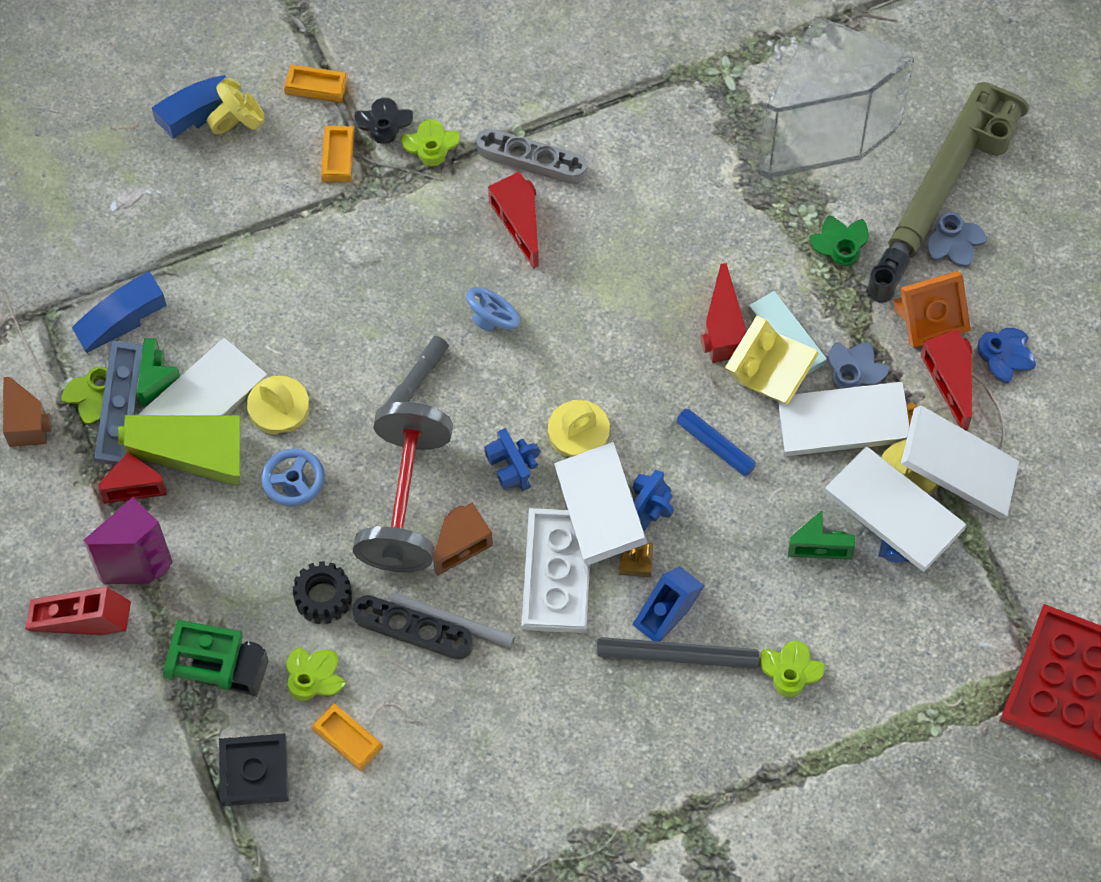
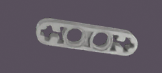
M484 129L477 135V151L486 159L572 184L580 183L587 175V162L580 154L496 129ZM490 140L495 141V144H491L490 147L485 146ZM503 144H505L504 152H501V148L503 149ZM514 147H521L526 151L520 157H514L509 152ZM543 155H549L554 159L549 165H542L537 160ZM559 160H562L563 164L560 163V168H558ZM573 165H577L578 168H576L574 172L569 171V168H572Z

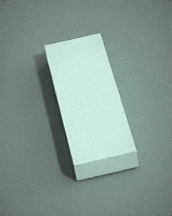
M775 291L749 305V312L754 318L759 316L766 319L778 334L816 349L818 356L806 375L826 364L827 358Z

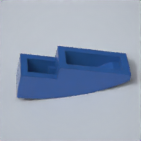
M226 76L212 77L197 82L151 107L155 121L172 139L192 125L199 129L207 123L208 116L223 103L216 86Z
M150 271L117 289L94 306L72 327L73 332L85 352L88 353L140 327V319L166 307L164 294Z

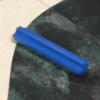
M684 409L679 414L677 423L743 476H748L754 470L756 462L690 409Z

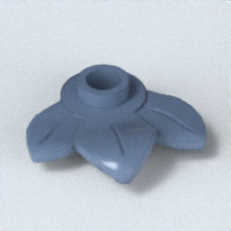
M947 212L936 221L935 232L928 239V252L935 261L948 256L949 260L956 265L967 267L974 258V246L986 243L987 237L983 229L977 224L964 222L959 214ZM946 227H952L954 230H948Z
M836 342L831 347L828 355V361L834 369L832 380L838 389L860 387L861 385H877L886 378L890 368L882 363H874V350L871 342L859 344L850 350L841 343ZM850 376L853 380H845L842 377Z

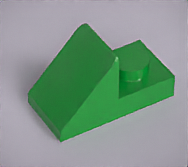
M144 338L137 396L141 407L144 408L180 377L177 367L164 366V351L159 349L156 338Z
M820 511L790 537L788 557L852 560L855 548V535L846 534L843 531L823 533V511Z

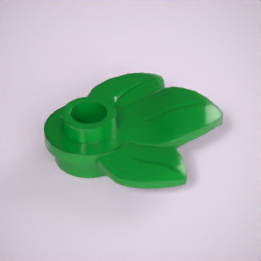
M829 215L824 221L822 234L810 235L809 239L811 246L817 253L831 257L840 266H851L859 260L860 248L868 242L869 232L867 224L863 219H859L847 227L841 221ZM846 251L849 255H844L840 252Z

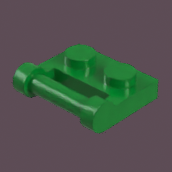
M177 620L164 665L163 678L175 680L177 677L218 685L219 689L230 690L234 668L243 639L242 631ZM180 657L219 663L222 664V668L219 672L180 665L179 660Z

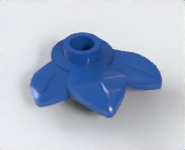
M1004 328L999 333L987 332L978 341L977 350L979 356L988 362L990 372L997 379L1005 383H1010L1012 380L1013 370L1028 371L1036 366L1032 352L1024 346L1028 340V335L1020 329Z

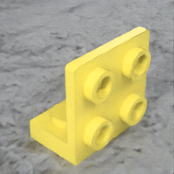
M756 316L725 369L740 385L781 403L789 404L816 360L818 352L814 348L778 334L766 319Z

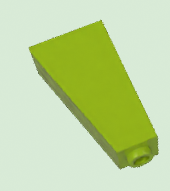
M125 415L124 426H118V445H124L125 454L129 452L137 459L227 484L240 485V415Z

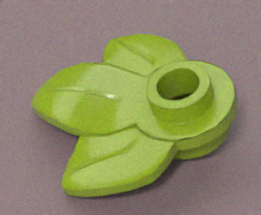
M428 119L419 125L418 133L403 134L401 142L407 152L418 154V157L425 165L437 166L445 160L448 150L457 147L460 142V133L457 130L445 131L439 121Z
M102 366L92 368L85 377L72 379L62 393V402L79 404L80 417L87 425L100 420L105 385L96 386L95 382L98 380L106 382L107 368Z
M800 640L788 642L782 647L781 652L771 649H763L761 652V669L766 675L773 678L774 687L782 696L795 697L805 688V685L817 683L824 675L825 664L820 661L810 660L809 649Z
M301 647L294 649L286 661V670L290 675L287 680V689L292 697L298 701H308L315 695L329 697L339 693L345 687L346 681L334 674L338 665L337 653L332 650L323 649L309 655Z

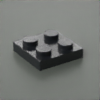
M286 734L219 738L221 806L289 801Z

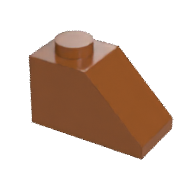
M4 377L3 434L9 447L47 444V432L52 431L50 413H45L41 401L11 377Z
M473 502L465 507L458 506L454 508L444 518L433 556L434 571L437 576L493 546L492 532Z

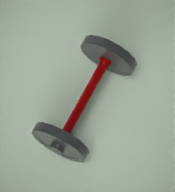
M394 402L385 404L377 409L373 425L379 437L386 442L403 447L391 527L376 526L356 533L352 552L363 563L381 570L416 572L431 566L435 548L432 542L423 535L403 529L416 449L430 450L440 448L449 443L452 436L453 423L448 415L429 405L414 402Z

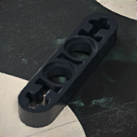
M361 596L353 604L354 620L362 628L453 659L466 658L472 652V635L468 629L374 596ZM368 606H371L374 614L369 613L367 617H363L361 609L366 610ZM383 615L382 624H380L379 616ZM401 615L407 620L406 625L401 629L390 627L388 623L393 616ZM427 625L433 626L437 630L435 637L428 640L419 636L420 629ZM443 631H446L447 639L443 638V644H440L443 637ZM459 637H462L465 645H459L458 649L453 648L452 641H457Z

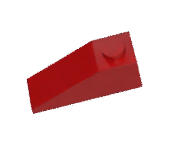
M518 171L488 186L489 204L532 268L535 269L539 267L534 197L537 193L533 183L529 179L525 180Z
M727 263L720 264L706 319L705 334L701 335L702 349L704 353L709 352L712 363L730 360L747 332Z
M955 329L924 341L921 358L959 427L967 431L972 418L973 351L969 340L963 338L959 330Z
M107 586L30 599L25 629L32 632L106 635L125 632L127 630L131 601Z

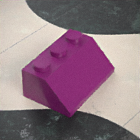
M133 497L83 540L97 576L103 584H149L155 578L165 575L173 563L160 523Z

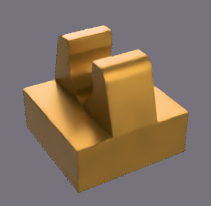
M647 542L645 545L620 553L619 575L651 577L654 543Z

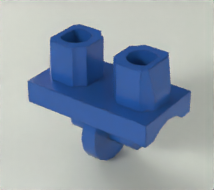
M506 428L497 431L498 439L484 446V453L491 466L503 460H506L509 466L497 471V477L503 490L518 485L522 491L531 488L528 481L530 472L525 464L527 463L529 469H534L538 466L535 460L541 452L538 445L535 443L527 445L524 439H520L516 442L519 448L517 450Z
M655 470L651 476L639 474L633 482V490L635 494H638L637 498L633 501L643 531L646 530L651 521L656 522L660 516L669 518L674 512L673 506L669 503L673 497L670 493L672 490L664 481V473Z

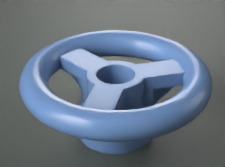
M473 287L467 291L466 301L475 312L472 320L478 327L489 332L493 331L495 326L506 330L518 327L520 323L519 315L504 298L488 289ZM475 296H478V297H479V299H480V304H479L478 301L476 300Z
M296 448L286 449L273 455L265 464L261 476L262 486L267 496L274 502L284 506H300L310 502L320 493L325 480L324 468L319 459L306 450ZM297 458L293 467L287 469L285 473L272 474L275 466L281 461ZM306 462L310 463L315 471V482L311 489L308 488L307 479L303 474ZM292 478H298L295 482L289 481ZM273 485H282L283 491L287 496L278 493L273 488Z

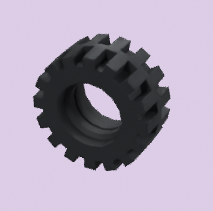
M319 561V566H315L314 563L308 564V570L302 568L299 571L300 577L296 576L292 589L298 612L301 615L303 614L309 622L311 619H314L315 624H320L321 620H325L326 624H329L332 618H335L336 621L341 619V613L346 614L349 610L348 605H351L352 602L351 585L344 570L341 567L337 569L336 565L331 562L326 566L325 561ZM326 583L335 587L336 593L334 597L326 602H315L309 597L310 590L317 584Z

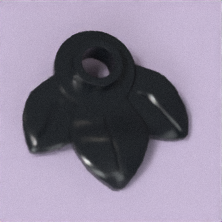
M382 97L375 100L371 110L356 111L354 119L358 128L369 131L377 143L388 144L396 139L399 129L411 124L413 112L409 109L398 110L397 104L393 99Z

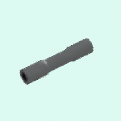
M434 336L419 356L415 366L404 381L397 386L385 404L410 402L418 386L449 348L448 343L443 338Z

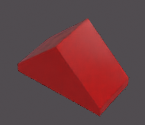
M129 452L98 484L104 504L128 501L132 497L134 499H143L167 495L162 475Z

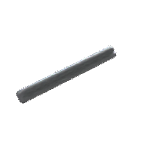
M600 637L597 640L596 652L600 657L757 668L759 663V651L751 648Z

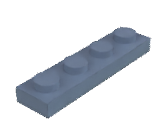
M114 340L111 342L94 462L116 465L125 456L124 445H118V426H124L125 415H133L143 345Z

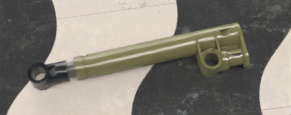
M987 82L976 84L888 242L890 248L885 250L879 263L871 270L867 291L872 300L883 303L890 301L894 297L896 286L910 263L909 258H913L919 250L974 148L994 156L1006 153L1010 141L1018 128L1017 122L1019 118L1025 116L1029 111V104L1024 98ZM878 282H885L887 285H882Z

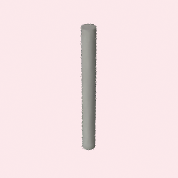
M394 593L391 598L392 603L468 629L472 635L508 648L513 646L515 636L398 593Z

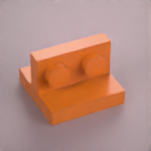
M959 271L901 287L902 297L893 300L894 311L906 321L909 344L913 348L923 345L926 340L958 329L960 334L971 331L963 275Z

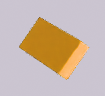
M290 64L284 92L289 95L342 103L348 75L345 72Z
M354 126L324 127L322 181L352 182Z
M335 703L311 726L313 732L360 772L383 749L381 742Z

